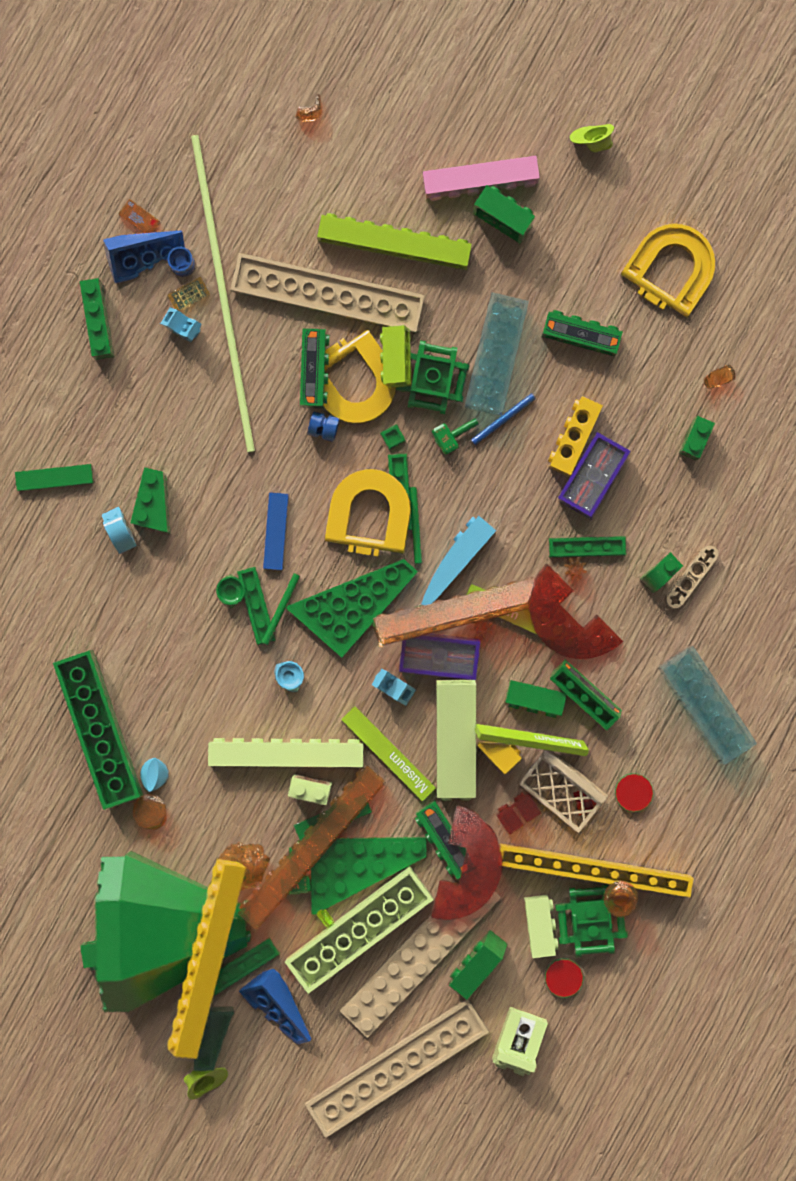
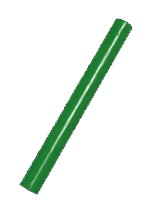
M409 487L414 564L422 563L417 487Z
M293 573L262 639V643L265 645H269L300 579L298 574Z

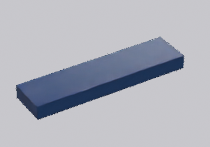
M269 492L263 569L283 570L289 494Z

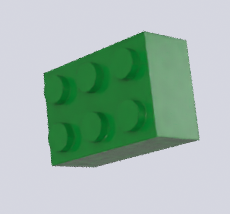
M486 185L473 208L475 216L519 244L522 243L533 226L535 219L531 209L527 207L522 208L515 199L510 196L505 197L495 186L490 187Z

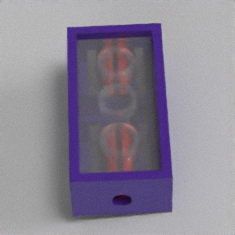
M597 432L560 493L558 501L592 520L629 459L631 451Z
M403 630L399 672L476 680L480 639Z

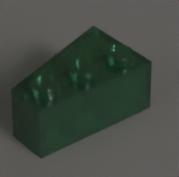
M233 1006L210 1007L197 1059L193 1058L194 1071H214L225 1035L234 1014Z

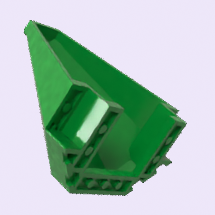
M133 851L128 852L125 857H101V871H99L97 884L99 894H96L95 925L97 986H100L99 995L101 1002H103V1012L129 1013L186 980L188 963L191 961L193 954V944L196 942L198 935L197 928L203 916V905L206 903L208 896V887ZM238 901L223 959L246 947L248 942H251V930L247 929V923L251 922V912L247 911L246 905Z

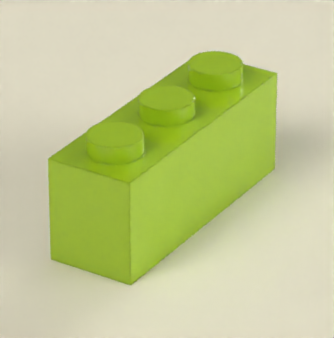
M405 325L382 327V334H380V342L383 345V352L380 355L381 363L383 364L381 381L389 388L411 386L410 329Z

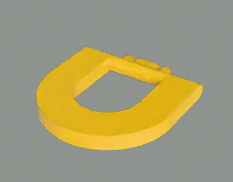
M667 224L654 229L642 240L621 272V275L640 287V290L637 292L640 296L646 291L647 293L644 298L655 306L661 301L660 309L663 310L667 304L687 318L713 278L715 271L714 252L708 240L696 229L683 224ZM668 246L684 248L691 255L694 264L690 278L676 299L643 278L656 255Z
M366 330L349 343H346L344 338L341 339L342 347L335 343L326 350V354H329V365H325V370L354 350H357L376 378V388L372 396L359 403L345 400L329 378L328 385H324V392H328V402L324 404V408L333 417L340 418V421L351 424L367 423L380 417L391 405L396 392V387L389 388L381 381L383 364L381 363L380 355L383 350L371 333Z
M375 469L360 470L347 476L333 493L325 541L349 545L348 552L352 553L356 546V553L371 555L372 549H374L373 556L378 557L380 550L404 554L411 505L403 485L392 475ZM375 490L381 492L389 502L390 513L385 541L347 535L352 503L364 491Z

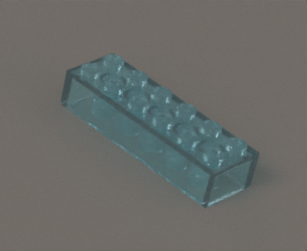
M491 292L465 408L499 416L502 415L529 301Z
M688 646L658 666V669L721 764L729 763L757 744L694 646Z

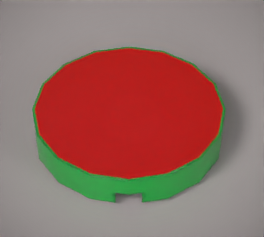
M636 773L626 774L616 783L615 799L625 810L631 812L642 811L652 801L654 794L653 786L643 775Z
M569 958L556 959L548 965L545 971V982L552 994L567 998L575 995L580 990L583 984V973L575 961Z

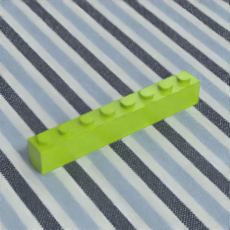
M331 213L321 215L317 235L318 242L467 270L472 244L468 243L465 239H457L455 241L450 240L448 236L444 235L434 237L428 232L414 233L408 228H401V230L393 229L394 227L388 224L378 226L372 221H364L362 223L357 222L355 218L345 217V219L337 218V215Z

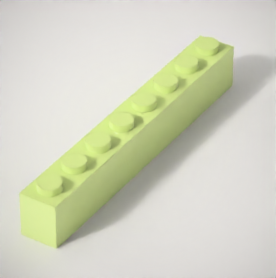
M213 738V742L208 743V766L363 767L364 743H359V739H348V743H340V739H329V743H321V739H309V742H302V739H290V742H283V739H271V742H263L262 738H252V742H244V738H233V742H225V738Z

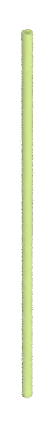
M198 135L191 136L247 453L255 451L200 141Z

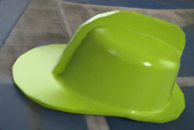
M605 124L582 127L572 132L570 140L575 144H585L592 152L611 149L613 146L611 134L614 131V126Z
M204 1067L194 1069L184 1077V1082L188 1087L187 1097L191 1100L197 1099L222 1085L228 1077L227 1069L216 1068L210 1070Z

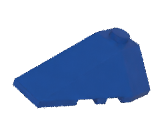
M182 230L120 235L103 239L114 283L138 277L140 272L147 268L150 270L154 267V264L161 260H167L168 254L173 248L185 247Z
M275 969L260 973L239 990L240 994L255 1010L257 1008L261 1009L267 1014L265 1018L279 1024V1029L297 1045L310 1042L311 1037L289 988L280 973Z

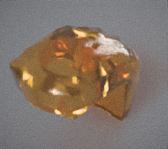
M317 94L316 103L313 107H298L295 115L296 119L299 121H314L322 115L321 96Z
M731 365L715 369L704 377V384L708 389L729 383L736 378L735 370Z

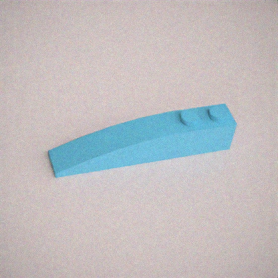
M480 516L476 519L472 517L466 524L468 529L464 533L460 531L453 539L455 541L454 545L440 563L427 588L417 615L418 617H421L496 532Z

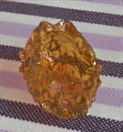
M240 842L227 846L224 852L220 854V857L217 858L238 862L246 867L240 891L256 888V885L263 881V876L270 862L269 856L264 854L262 845L251 843L245 845Z

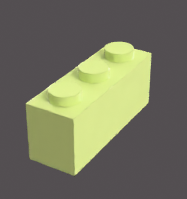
M547 895L524 897L532 958L556 956L555 950H558L557 938L553 937L556 924L555 919H551L550 911H554L552 899L549 900Z

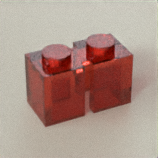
M519 793L513 798V803L509 805L505 803L497 809L499 812L496 815L509 835L524 826L513 808L517 807L527 823L541 814V811L528 793Z

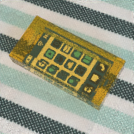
M198 277L167 295L174 308L181 311L210 295L202 278Z

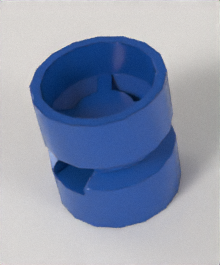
M180 246L173 248L169 252L168 264L177 276L187 277L192 274L195 269V260L188 249Z
M314 411L310 419L307 435L316 438L322 436L323 440L334 442L340 418L333 416L326 418L324 414Z

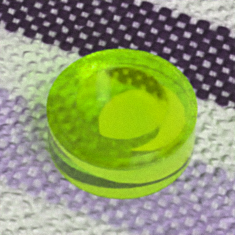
M322 908L317 912L318 918L325 927L329 928L334 924V920L325 909Z

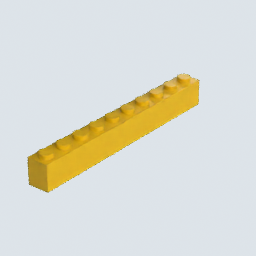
M501 843L499 845L497 864L500 866L691 897L693 877L690 875Z
M217 859L216 865L212 870L213 877L207 889L208 896L206 903L203 905L202 920L197 928L198 935L196 942L193 944L192 958L188 963L187 978L183 982V993L178 1002L177 1016L173 1021L172 1036L168 1040V1050L175 1057L197 1059L246 867L238 862Z

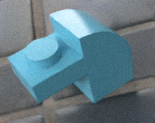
M169 308L160 323L189 342L198 336L202 325L173 308Z
M119 507L102 514L104 527L119 554L137 546Z
M384 669L380 670L372 683L374 687L405 706L416 691V689Z

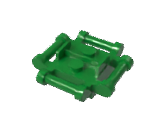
M420 340L418 354L411 353V361H416L412 385L396 387L395 389L400 392L410 393L407 408L418 407L439 411V414L445 415L448 400L463 403L464 397L462 394L466 373L469 371L470 365L455 361L458 347H442L427 344L426 341ZM424 351L449 355L450 359L426 355ZM454 368L459 369L455 394H450ZM416 394H419L422 396L432 398H440L442 399L441 404H437L427 401L416 400L415 396Z
M608 884L593 888H569V903L555 904L559 919V944L574 943L576 958L588 954H615L613 939L628 938L623 908L625 899H609ZM602 894V898L576 901V897ZM615 905L618 931L612 932L610 906ZM565 910H570L572 936H568ZM607 939V945L581 947V942Z

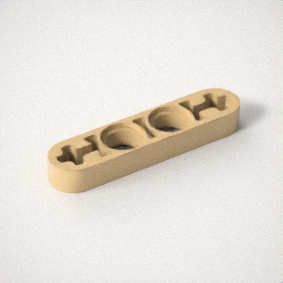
M706 546L701 549L667 594L665 602L668 607L676 609L684 604L717 560L718 550L715 547ZM705 550H712V556L714 557L708 558L705 563H708V566L698 560L699 558L703 560L706 557ZM695 564H699L703 568L700 575H696L692 571ZM684 579L691 582L689 590H684L681 587V582ZM676 588L686 594L684 597L683 595L678 597L679 604H671L672 600L670 597H675L679 593L675 591Z

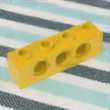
M583 396L580 400H575L571 409L574 413L572 417H567L563 426L566 428L564 435L560 434L555 443L558 445L556 452H551L547 461L550 462L548 468L568 477L571 476L603 405ZM577 415H585L587 418L586 423L578 422ZM569 432H577L579 439L576 441L571 440ZM562 449H569L571 456L564 458L561 455Z

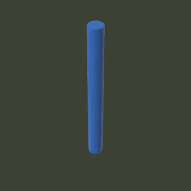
M532 393L473 437L471 439L473 444L476 446L535 400Z

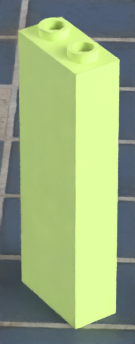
M436 680L437 798H441L444 801H450L452 798L468 801L476 798L475 680Z

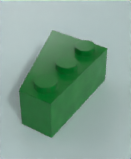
M144 467L130 523L171 534L167 480L164 472Z
M489 929L481 941L474 946L471 954H467L462 960L460 968L453 970L450 975L451 981L449 986L468 1000L502 961L508 943Z

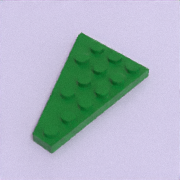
M402 559L288 605L286 609L342 658L418 571L405 559Z
M426 837L312 838V915L425 858Z

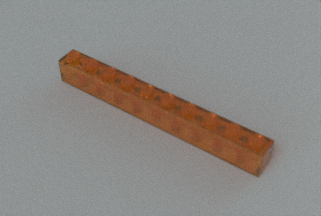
M549 572L541 577H529L524 581L517 583L515 581L509 582L501 587L492 586L485 591H473L465 596L456 595L445 601L436 600L432 604L425 606L420 604L409 610L400 609L389 615L380 614L373 618V628L380 647L563 601L566 592L559 572L554 574Z
M368 765L366 768H360L355 775L357 778L352 783L348 782L343 788L344 793L340 797L336 796L331 801L330 809L327 812L324 810L318 816V822L315 826L311 825L304 832L306 836L301 841L297 840L291 847L293 851L288 856L284 855L278 862L279 867L275 871L272 869L266 875L264 884L262 886L259 884L252 891L254 895L250 900H244L239 906L241 910L238 914L254 929H259L386 784V781Z

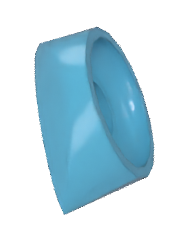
M292 661L279 663L275 666L274 674L277 683L287 691L298 692L304 678L302 668Z
M152 758L145 762L140 771L141 782L149 792L163 786L169 776L167 766L157 758Z

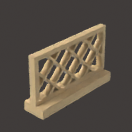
M544 750L535 764L519 782V785L578 833L608 798L605 792L554 751ZM542 760L549 764L550 772L539 773V764ZM561 774L564 776L565 785L554 786L553 775ZM550 775L552 786L541 787L540 776ZM537 776L538 787L531 788L525 783L529 777ZM576 786L580 791V797L570 798L568 787ZM565 787L567 798L556 799L555 788ZM541 789H552L553 799L545 800L542 797ZM583 799H592L597 805L592 810H585ZM570 800H581L582 810L571 811ZM567 801L568 812H560L557 809L556 802ZM582 813L583 822L578 827L572 822V814Z

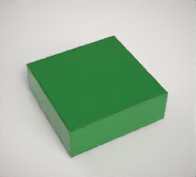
M397 424L380 433L389 450L406 441Z

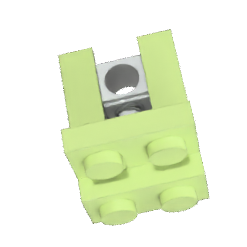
M510 1007L492 1057L495 1066L501 1069L508 1067L513 1069L514 1073L521 1076L525 1074L530 1075L531 1072L534 1073L536 1068L535 1059L548 1025L547 1020ZM522 1024L529 1025V1029L526 1032H521L519 1027ZM515 1034H516V1035H517V1037L515 1038L516 1041H514L515 1047H514V1046L512 1047L511 1045H512L514 1036H515ZM525 1038H527L524 1050H521L520 1048L523 1047L524 1040H526Z

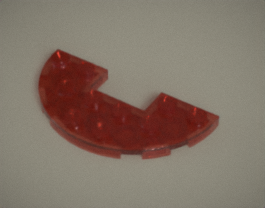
M547 563L543 566L533 582L534 586L528 602L531 624L542 642L554 652L574 659L599 657L618 647L623 640L597 614L582 627L560 605L574 590Z
M461 805L456 807L448 842L449 844L467 848L459 884L442 879L439 881L431 916L434 919L454 920L476 912L492 897L502 875V850L500 849L495 832L479 814Z

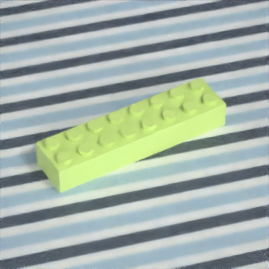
M409 866L287 957L285 963L309 994L433 901V896Z

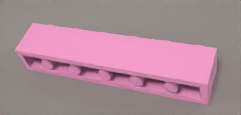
M536 156L423 171L425 197L431 201L440 200L444 196L456 198L460 194L465 193L476 195L483 191L486 185L490 187L495 186L498 189L505 188L506 190H513L517 186L522 185L524 187H533L539 182L540 178Z

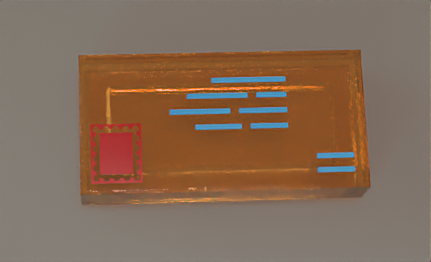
M130 199L118 213L120 217L142 233H153L161 223L157 218Z

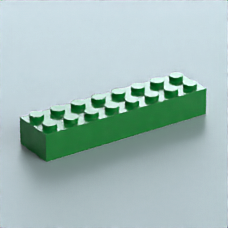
M88 650L54 662L53 665L103 810L143 796L94 650Z

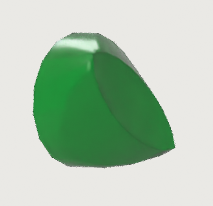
M229 574L220 580L216 593L223 605L233 608L244 597L245 588L240 579Z

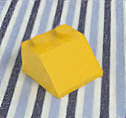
M479 741L477 743L478 747L504 774L522 759L519 756L521 751L515 745Z

